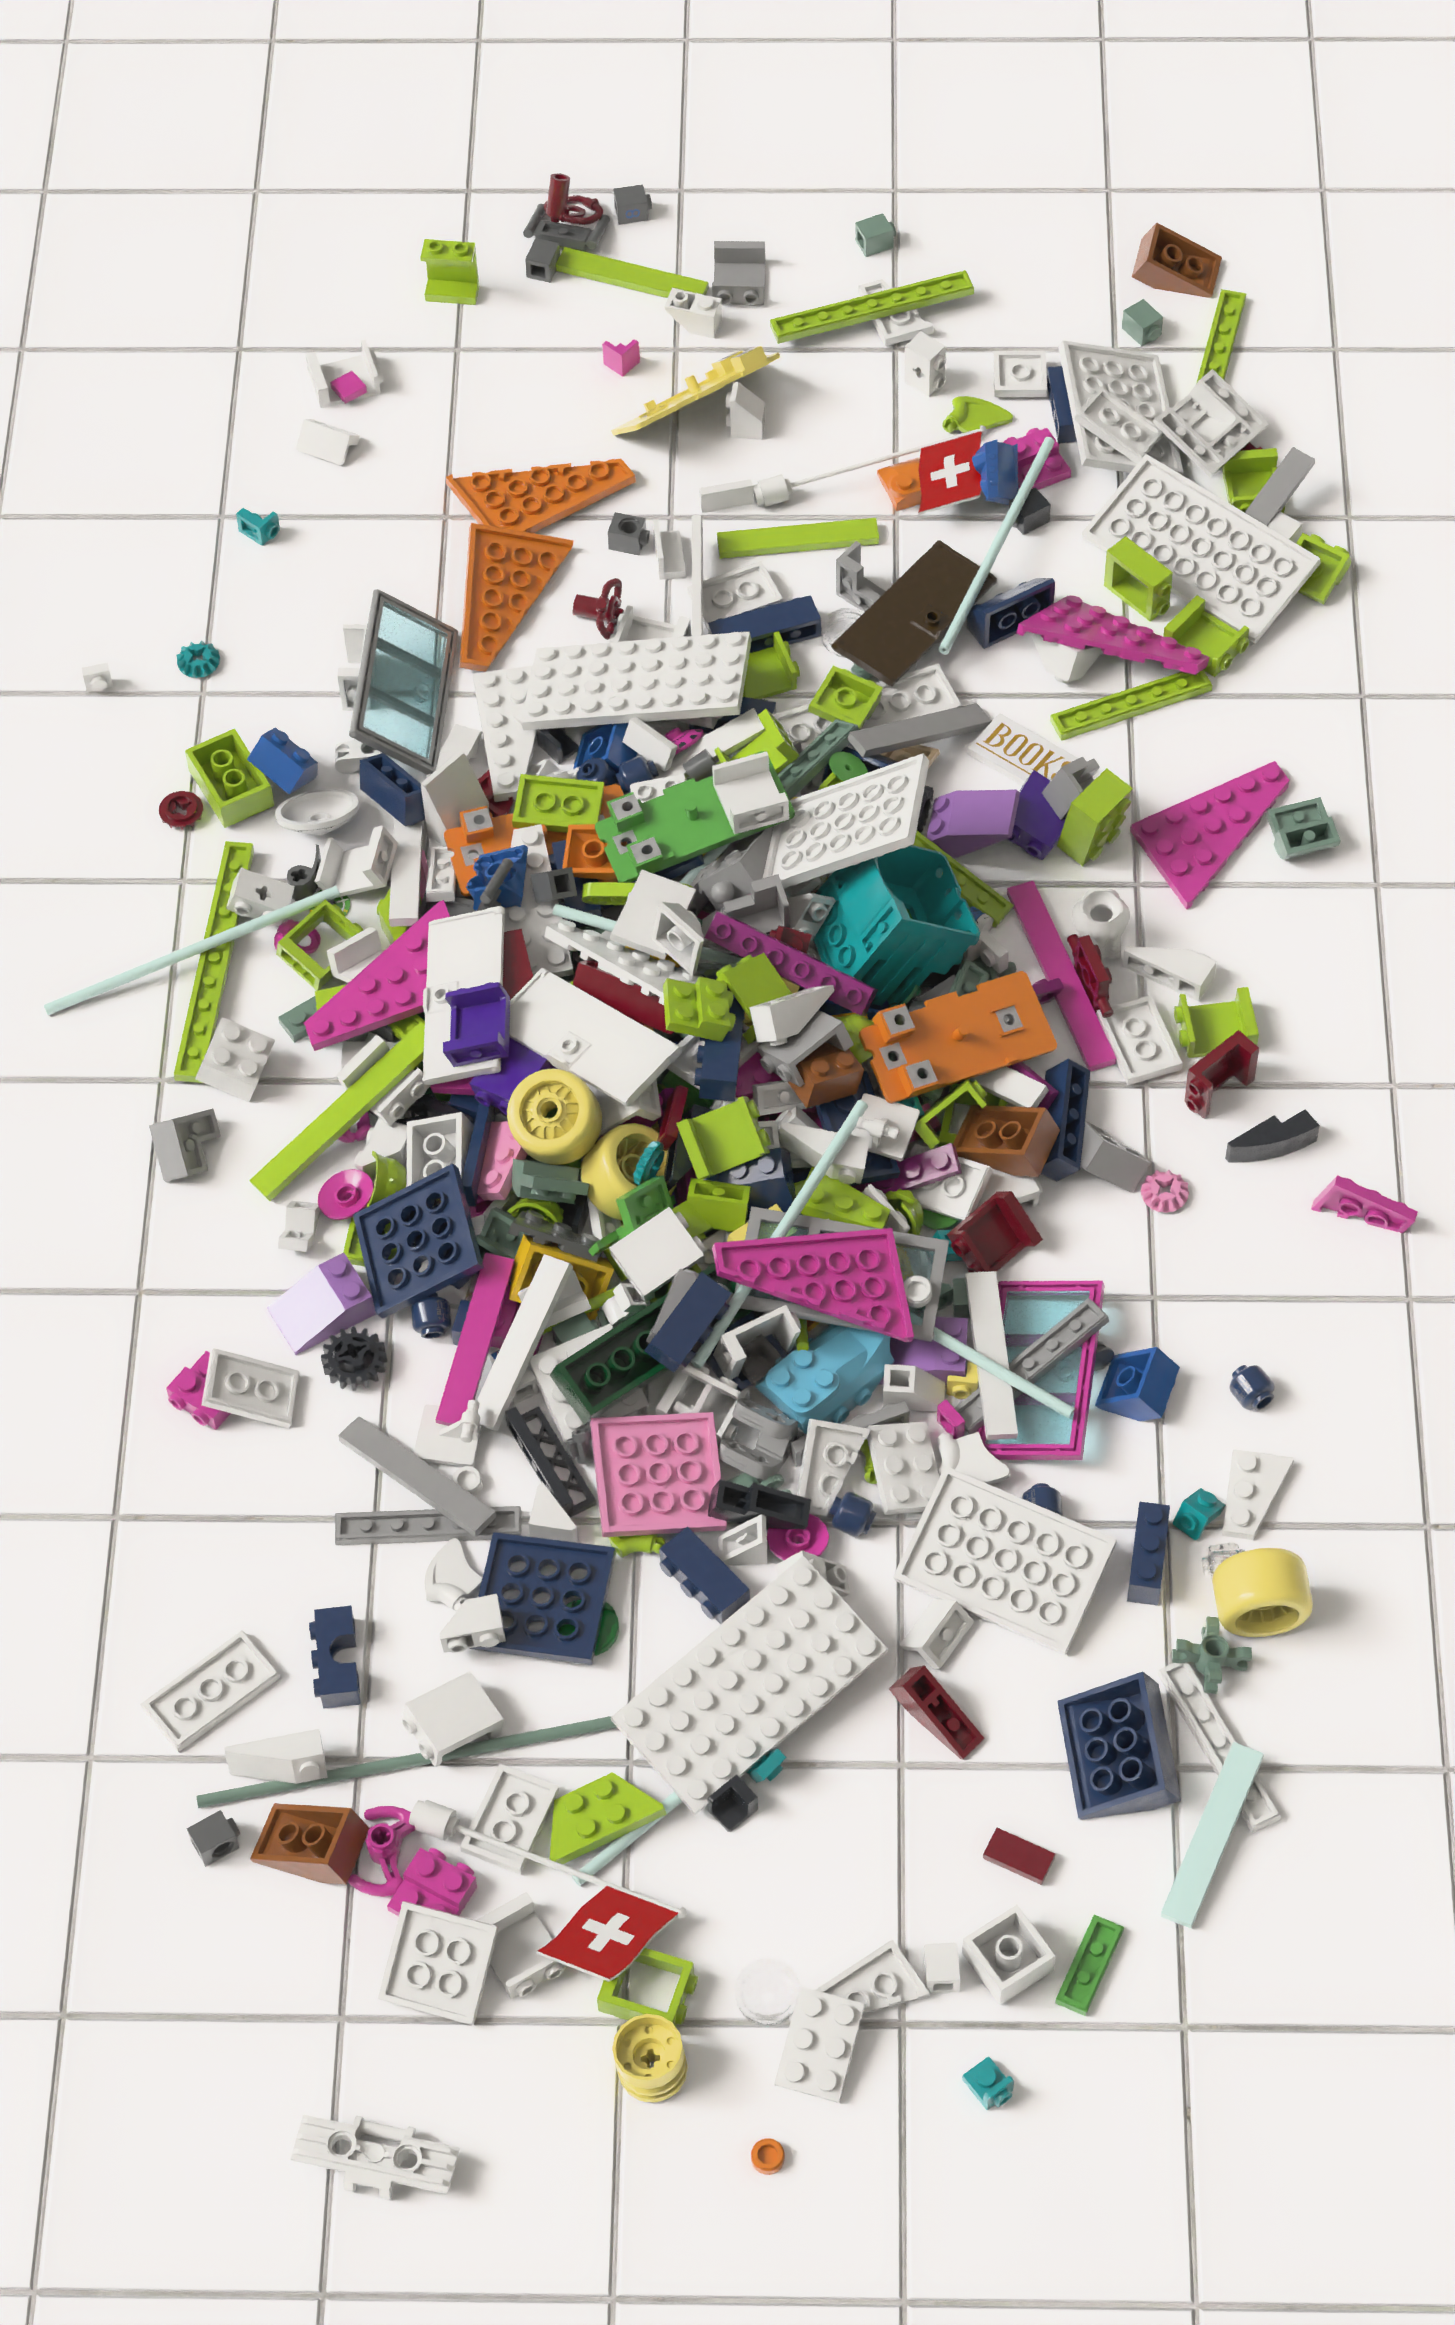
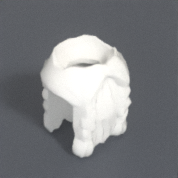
M1091 888L1072 909L1074 926L1079 933V937L1089 935L1093 944L1098 945L1101 951V961L1106 956L1110 959L1116 958L1119 960L1121 959V936L1130 920L1129 907L1120 898L1116 890Z

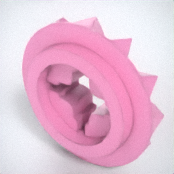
M1170 1169L1166 1172L1156 1170L1151 1176L1147 1175L1141 1187V1196L1145 1204L1151 1209L1163 1213L1174 1212L1183 1207L1189 1195L1188 1182L1182 1179L1181 1174H1173ZM1171 1185L1170 1193L1164 1192L1159 1195L1160 1186L1165 1188Z

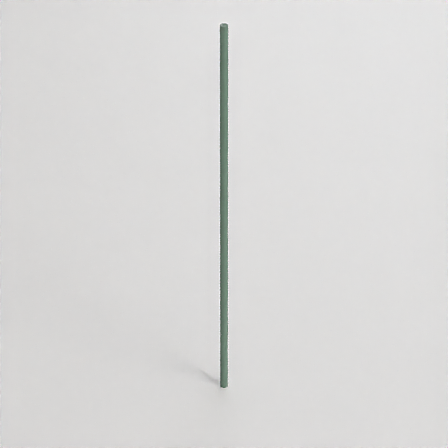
M611 1716L477 1741L467 1743L445 1754L442 1757V1761L617 1728V1726L611 1721ZM420 1752L327 1770L328 1778L297 1784L269 1781L196 1795L198 1808L431 1764L432 1762L430 1759H425Z

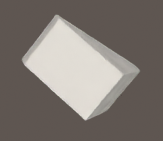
M542 1482L537 1485L529 1520L530 1537L579 1542L577 1526Z
M761 1514L718 1536L719 1558L726 1565L767 1564L766 1516Z

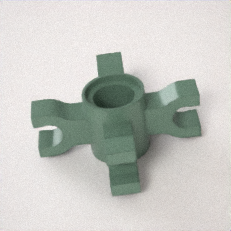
M1207 1616L1205 1619L1206 1627L1203 1626L1201 1629V1644L1177 1638L1176 1649H1172L1171 1652L1172 1663L1194 1662L1196 1669L1204 1674V1693L1217 1694L1218 1684L1222 1683V1667L1226 1666L1238 1671H1247V1661L1252 1660V1647L1230 1648L1227 1640L1219 1635V1618Z

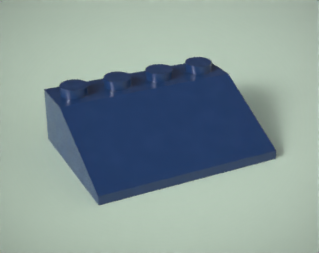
M1142 1671L1057 1701L1076 1810L1080 1820L1151 1811L1181 1801L1159 1683Z

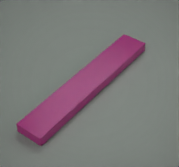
M485 1253L484 1268L480 1270L435 1419L438 1424L450 1426L460 1421L462 1413L466 1412L468 1408V1401L475 1400L514 1269V1259Z

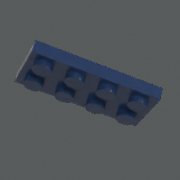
M867 1071L863 1072L856 1094L815 1106L823 1130L838 1132L857 1101L862 1099L863 1094L867 1093L875 1096ZM867 1151L861 1184L899 1177L900 1170L895 1159ZM852 1183V1184H848V1185L853 1186V1185H859V1184H857V1183Z

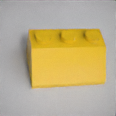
M524 1234L514 1259L515 1265L512 1272L509 1299L521 1303L518 1292L530 1286L544 1254L568 1262L573 1266L582 1291L588 1300L607 1290L614 1268L607 1258L600 1257L597 1262L563 1252L557 1247L558 1244L554 1242L552 1244L544 1243V1245L533 1242V1238L530 1235ZM600 1308L586 1314L589 1320L596 1319L597 1311Z

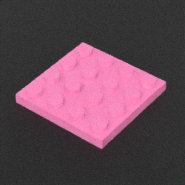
M713 1412L591 1418L590 1427L602 1537L680 1533L687 1526L693 1532L726 1530L727 1521L708 1517L711 1490L721 1479Z

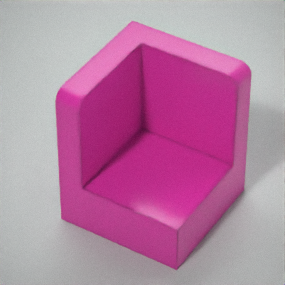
M633 339L626 346L622 343L614 346L608 341L602 344L603 364L620 376H625L640 363L639 341Z

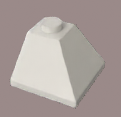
M1031 634L1045 671L1055 675L1054 678L1063 683H1070V681L1081 679L1102 652L1101 648L1085 645L1083 650L1060 643L1043 641L1040 634Z
M660 903L657 908L651 939L693 976L697 972L704 942L701 924L691 911H687L679 903Z

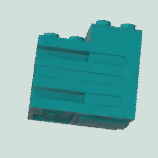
M910 845L906 848H901L886 853L883 856L833 872L815 893L832 897L836 901L813 939L822 962L878 989L872 1002L873 1004L882 1006L886 1000L889 1005L893 1001L896 1004L904 1001L916 984L920 986L931 972L945 975L953 965L961 963L963 953L970 946H975L978 943L980 930L966 899L960 897L962 890L947 857L938 851ZM906 909H909L913 919H910Z

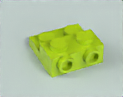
M1302 532L1296 544L1318 556L1321 564L1300 588L1298 593L1324 605L1335 585L1340 584L1352 563L1346 549L1337 545L1332 547L1326 544L1321 537L1315 534L1309 536Z
M833 665L809 704L808 712L832 723L838 719L856 724L859 730H861L866 720L871 718L881 701L883 687L871 680H865L854 675L847 669H841Z
M700 976L695 984L670 978L666 979L663 984L666 1030L722 1042L727 1032L732 1031L735 1024V1014L729 1013V1008L733 1002V992L727 990V982Z

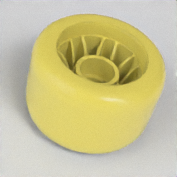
M545 1069L529 1075L515 1088L508 1103L507 1120L514 1139L527 1154L546 1164L563 1165L580 1159L595 1145L602 1128V1111L596 1096L581 1078L566 1070ZM558 1108V1112L553 1118H546L550 1110Z
M622 1124L608 1131L584 1155L581 1164V1181L589 1183L587 1197L599 1211L611 1218L622 1220L616 1199L639 1186L634 1183L633 1173L645 1148L651 1142L657 1141L659 1135L657 1131L642 1124ZM668 1150L664 1151V1159L656 1176H664ZM676 1185L669 1191L670 1196L674 1192Z
M1282 1548L1247 1550L1225 1559L1214 1571L1212 1584L1218 1618L1224 1629L1232 1634L1243 1637L1278 1635L1302 1625L1312 1613L1313 1599L1305 1562L1298 1554Z

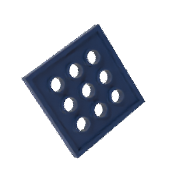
M453 1163L353 1214L376 1315L382 1319L484 1268L460 1171ZM441 1197L440 1205L437 1208L432 1209L435 1200ZM413 1210H416V1216L414 1217V1219L410 1222H407L410 1213ZM447 1222L446 1230L442 1234H438L441 1225ZM391 1223L389 1232L382 1235L385 1225ZM422 1235L421 1243L413 1247L416 1237ZM454 1247L452 1256L445 1260L444 1257L447 1250ZM397 1248L395 1257L388 1260L391 1250ZM428 1260L427 1268L423 1272H419L422 1263ZM403 1273L402 1281L394 1285L397 1275Z
M493 1532L478 1597L497 1594L502 1617H511L514 1621L511 1626L504 1628L505 1642H500L493 1647L479 1646L469 1649L592 1665L616 1556L615 1547ZM516 1561L526 1563V1567L522 1571L514 1572L509 1569L511 1564ZM546 1565H554L557 1568L556 1572L549 1576L542 1575L540 1570ZM576 1569L587 1571V1575L583 1579L576 1580L571 1577V1573ZM509 1589L520 1591L519 1596L515 1599L508 1600L503 1597L504 1593ZM542 1592L548 1593L551 1596L543 1604L534 1601L535 1596ZM572 1596L581 1599V1603L573 1608L567 1607L564 1604ZM536 1620L542 1621L545 1624L537 1632L528 1629V1625ZM570 1624L575 1627V1631L571 1635L564 1636L558 1633L563 1625Z

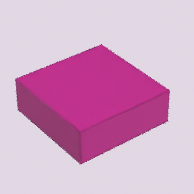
M353 371L330 382L331 389L345 404L367 393L366 385Z
M947 1399L938 1404L937 1422L947 1433L952 1434L953 1439L963 1437L965 1433V1420Z

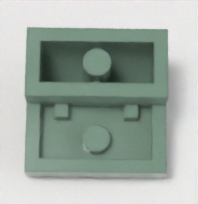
M1321 797L1267 810L1266 817L1275 839L1273 845L1277 854L1283 860L1337 847L1341 842L1332 816L1328 817Z
M513 1158L512 1186L518 1197L574 1204L577 1194L588 1195L589 1183L578 1181L579 1168L551 1165L543 1162Z
M497 1207L491 1208L480 1235H476L482 1262L485 1253L515 1259L524 1234H527L521 1231L518 1237L508 1234L515 1217Z

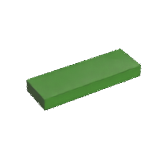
M1095 1914L1093 1915L1056 1997L1055 2004L1086 2017L1124 1932L1123 1926Z

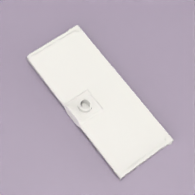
M502 906L429 922L427 983L423 991L425 1035L422 1082L425 1085L492 1074L501 1070V1058L453 1067L443 1053V1042L450 1041L451 1007L445 999V993L456 991L460 988L480 986L489 982H500L503 986L505 908Z
M541 968L510 1000V1038L546 1058L554 1067L575 1074L586 1083L624 1104L626 1107L630 1106L682 1053V1047L544 968Z

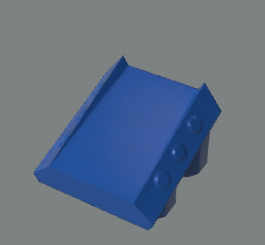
M998 439L984 443L972 457V462L976 471L981 475L980 486L986 496V501L1009 505V500L1015 498L1018 493V444L1010 445L998 442Z
M526 845L479 855V859L473 867L477 876L471 878L466 886L474 899V910L477 911L481 903L480 896L505 858L512 860L513 867L499 888L502 891L497 902L501 903V906L504 908L512 906L521 908L528 847Z

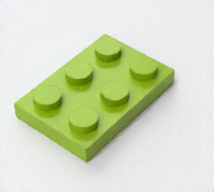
M520 774L512 825L515 828H525L542 824L547 827V831L567 833L568 825L596 824L600 819L605 789L604 782Z

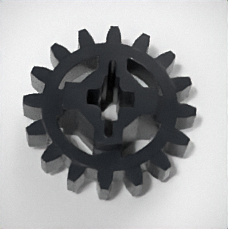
M355 1326L351 1328V1333H346L344 1329H340V1337L337 1338L331 1335V1345H323L324 1354L321 1355L324 1375H329L330 1383L332 1384L339 1381L341 1389H344L347 1384H351L353 1391H356L358 1384L361 1383L365 1388H368V1380L371 1379L378 1382L377 1372L385 1373L386 1371L384 1363L388 1362L385 1352L384 1342H379L378 1334L376 1333L369 1337L367 1328H364L361 1333H357Z

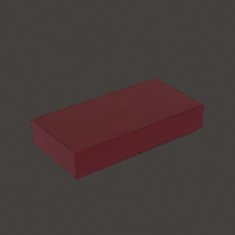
M681 1085L676 1086L666 1101L657 1139L658 1142L663 1143L664 1151H667L677 1139L679 1129L676 1123L681 1121L688 1088Z
M996 1827L983 1853L984 1860L1040 1885L1043 1884L1056 1856L1055 1853Z

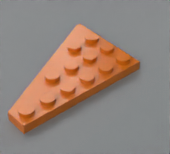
M621 458L609 459L607 461H590V465L572 467L571 463L549 465L547 467H531V471L513 472L512 469H504L487 473L472 472V476L453 478V474L446 476V484L478 524L535 533L636 482L635 474Z
M471 523L468 537L459 668L483 672L488 670L571 551L574 540Z

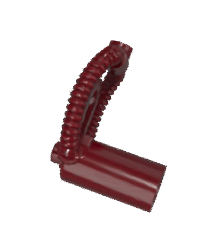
M562 173L551 174L548 199L543 206L546 214L551 217L552 222L557 223L561 221L571 224L588 225L593 224L602 217L604 211L599 205L597 198L591 199L581 195L568 196L571 178ZM572 202L581 203L586 208L595 211V213L590 217H584L586 215L585 209L567 204Z
M619 578L606 581L599 598L576 594L573 602V615L596 619L597 629L606 640H609L614 633L619 615L624 614V609L620 608L622 603L620 599L622 595V581ZM614 587V595L609 600L608 595L611 588ZM604 621H607V628L604 625Z

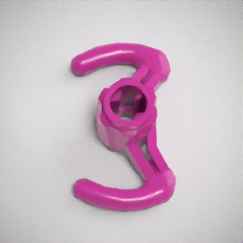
M377 1806L365 1810L364 1818L369 1821L379 1818H395L400 1821L391 1826L386 1823L372 1826L368 1830V1838L365 1840L370 1858L374 1863L381 1866L387 1882L382 1885L365 1881L356 1874H352L348 1880L352 1887L371 1896L386 1897L395 1894L403 1881L397 1868L403 1838L415 1831V1826L409 1824L410 1811L396 1806ZM387 1865H390L392 1872H389Z

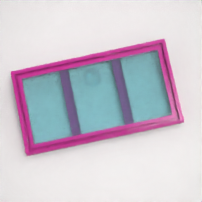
M1103 1280L999 1281L998 1290L1008 1363L1086 1299L1090 1298L1102 1310L1105 1290ZM1099 1331L1034 1383V1385L1074 1407L1075 1410L1072 1416L1068 1419L1023 1392L1014 1399L1018 1429L1016 1439L986 1440L985 1426L983 1425L977 1430L989 1453L998 1460H1083Z

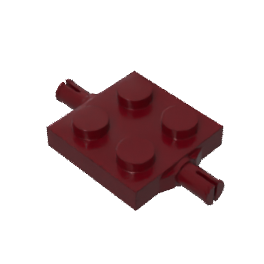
M1072 934L1068 936L1067 942L1072 949L1074 968L1095 1013H1097V1010H1100L1103 1018L1112 1016L1114 1011L1108 1001L1109 984L1112 983V975L1109 968L1104 967L1101 961V951L1098 945L1093 944L1089 935L1079 937L1077 934Z

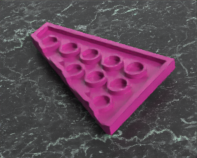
M1067 595L1019 623L1016 633L1024 636L1026 632L1040 634L1043 641L1060 643L1083 650L1085 645L1101 648L1103 654L1118 656L1144 663L1146 658L1160 661L1164 668L1176 669L1190 674H1197L1205 669L1210 657L1201 654V651L1197 648L1178 644L1174 638L1162 637L1153 633L1154 631L1149 627L1137 626L1130 623V620L1126 617L1114 616L1107 613L1103 607L1091 606L1082 602L1083 600L1080 597L1074 595Z
M1273 761L1130 825V832L1185 909H1189L1198 895L1206 890L1209 882L1227 864V860L1232 853L1240 848L1243 840L1260 823L1269 808L1271 809L1276 803V799L1286 791L1290 780L1277 762Z
M444 900L434 905L304 1022L314 1051L424 1012L423 991L427 983L429 922L450 917Z
M892 1228L717 1242L713 1244V1256L717 1276L904 1342H912L914 1338Z

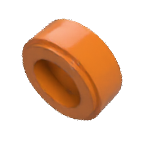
M764 2138L754 2144L751 2150V2162L756 2171L764 2175H772L777 2173L784 2165L785 2152L778 2141Z

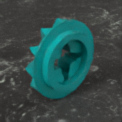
M203 640L197 644L191 641L187 647L181 646V652L176 654L178 669L188 677L201 678L208 676L220 664L219 650H216L212 643L205 644ZM201 655L203 656V659H202V660H200V659H196L195 661L193 660V656H196V657H199V656H201Z
M653 1141L645 1148L633 1173L635 1184L641 1185L656 1176L665 1155L663 1143Z

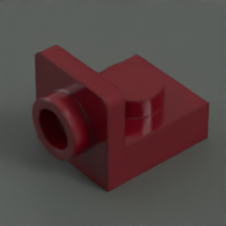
M778 925L777 931L771 929L770 936L807 954L812 934Z

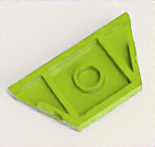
M611 1772L554 1800L549 1859L565 1864L667 1815L662 1803Z

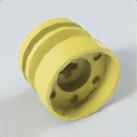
M644 2014L633 2017L620 2027L614 2037L612 2051L621 2085L627 2093L639 2101L651 2103L667 2100L676 2094L686 2081L688 2065L680 2032L674 2024L662 2016ZM650 2062H654V2067L649 2068Z

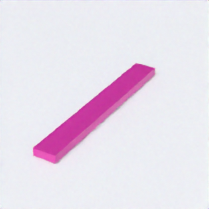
M1034 880L1008 887L1007 896L1014 905L1013 909L1046 980L1059 978L1065 987L1055 997V1000L1087 1069L1095 1071L1115 1065L1117 1058Z

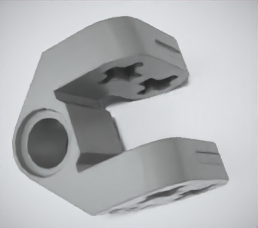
M743 1398L738 1399L732 1413L733 1417L761 1432L756 1442V1447L753 1450L736 1441L723 1439L718 1448L719 1459L752 1477L767 1480L769 1476L778 1474L790 1455L791 1442H794L798 1437V1421L790 1420L786 1415L778 1414L776 1410L768 1409L754 1401Z

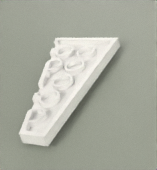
M533 665L472 674L495 802L509 800L508 797L516 799L520 774H528L530 760L533 757L537 731L523 730L521 725Z
M542 824L514 829L511 848L526 845L528 847L521 908L518 906L505 908L504 932L522 928L532 973H537L541 968H544L558 977L574 975L569 950L544 937L548 925L562 920V917L553 915L555 904H559L558 899L539 903L535 901L531 874L552 871Z
M560 920L558 923L548 925L544 937L566 950L581 951L580 958L591 961V959L598 961L599 969L620 978V981L627 985L634 986V984L642 986L641 993L646 996H659V1003L664 1005L663 984L667 978L695 984L700 976L698 972L693 976L690 975L686 970L675 967V963L669 960H657L650 957V954L636 949L631 950L626 948L625 945L601 938V934L596 931L576 928V924L571 921Z

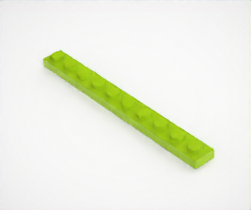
M225 841L204 939L238 926L240 915L226 908L233 881L239 870L244 868L250 871L254 855L253 843ZM235 939L200 953L174 1070L175 1081L203 1083L195 1078L215 1033Z

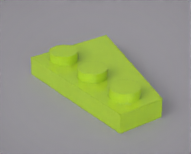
M811 1167L807 1179L809 1178L815 1167ZM824 1175L801 1213L821 1219L884 1229L889 1219L890 1209L850 1185Z

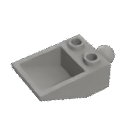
M774 826L732 842L715 861L703 869L704 875L697 883L716 910L724 907L723 902L750 894L751 882L763 878Z

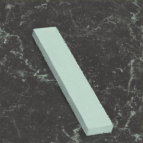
M1236 1742L1232 1743L1162 1908L1161 1917L1192 1929L1261 1765L1264 1753Z

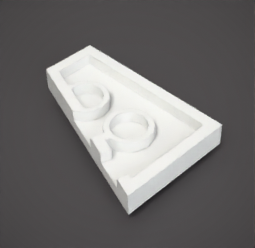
M809 1419L797 1489L798 1496L811 1499L809 1513L827 1516L843 1485L844 1478L851 1465L854 1464L858 1451L864 1440L867 1439L871 1429Z
M893 1939L815 1989L865 2003L863 2014L919 2000L930 1995Z

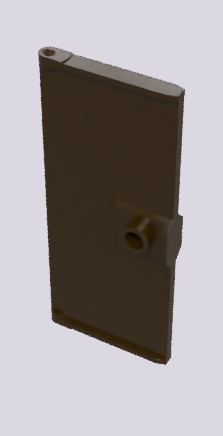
M937 540L926 553L831 644V648L885 684L893 687L935 643H940L944 639L980 566L941 540ZM989 572L974 604L997 583V578Z

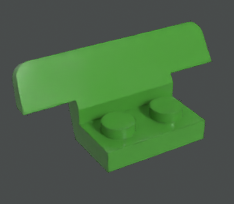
M654 1176L616 1199L623 1225L598 1240L588 1250L592 1257L611 1247L668 1207L671 1210L674 1208L673 1205L676 1201L674 1195L671 1197L669 1195L664 1176Z

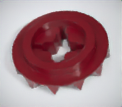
M189 791L170 793L163 798L159 805V815L162 823H167L171 829L179 827L183 830L184 826L188 825L194 827L195 821L201 820L202 812L204 811L201 799ZM176 806L186 810V815H182L180 812L177 813Z

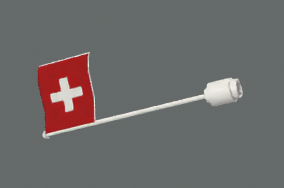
M980 425V429L795 482H790L789 478L784 479L783 474L757 481L758 484L753 485L754 498L757 506L764 505L766 507L789 500V494L793 493V487L920 451L918 472L921 503L918 515L974 500L981 496L980 481L982 479L981 475L974 468L972 457L981 448V439L986 434L987 429L985 426Z
M428 1799L425 1802L418 1800L411 1811L409 1824L415 1826V1830L443 1841L459 1832L604 1887L581 1906L553 1940L536 1951L538 1955L610 1982L617 1978L632 1965L654 1936L676 1918L683 1919L687 1914L683 1906L680 1909L459 1826L460 1819L456 1817V1810Z

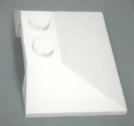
M1213 369L1202 377L1189 394L1174 407H1168L1153 420V423L1209 477L1269 425Z

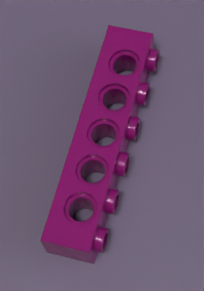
M716 912L704 937L742 957L751 955L754 958L765 953L780 976L806 989L833 985L834 992L828 1000L862 1016H866L878 992V989L724 912Z

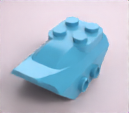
M831 1324L814 1339H808V1351H798L797 1349L792 1351L771 1368L766 1374V1378L755 1387L790 1420L798 1421V1428L805 1434H807L809 1419L841 1424L856 1406H862L868 1402L873 1391L884 1377L885 1364L892 1365L894 1362V1358L890 1353L891 1337L878 1332Z

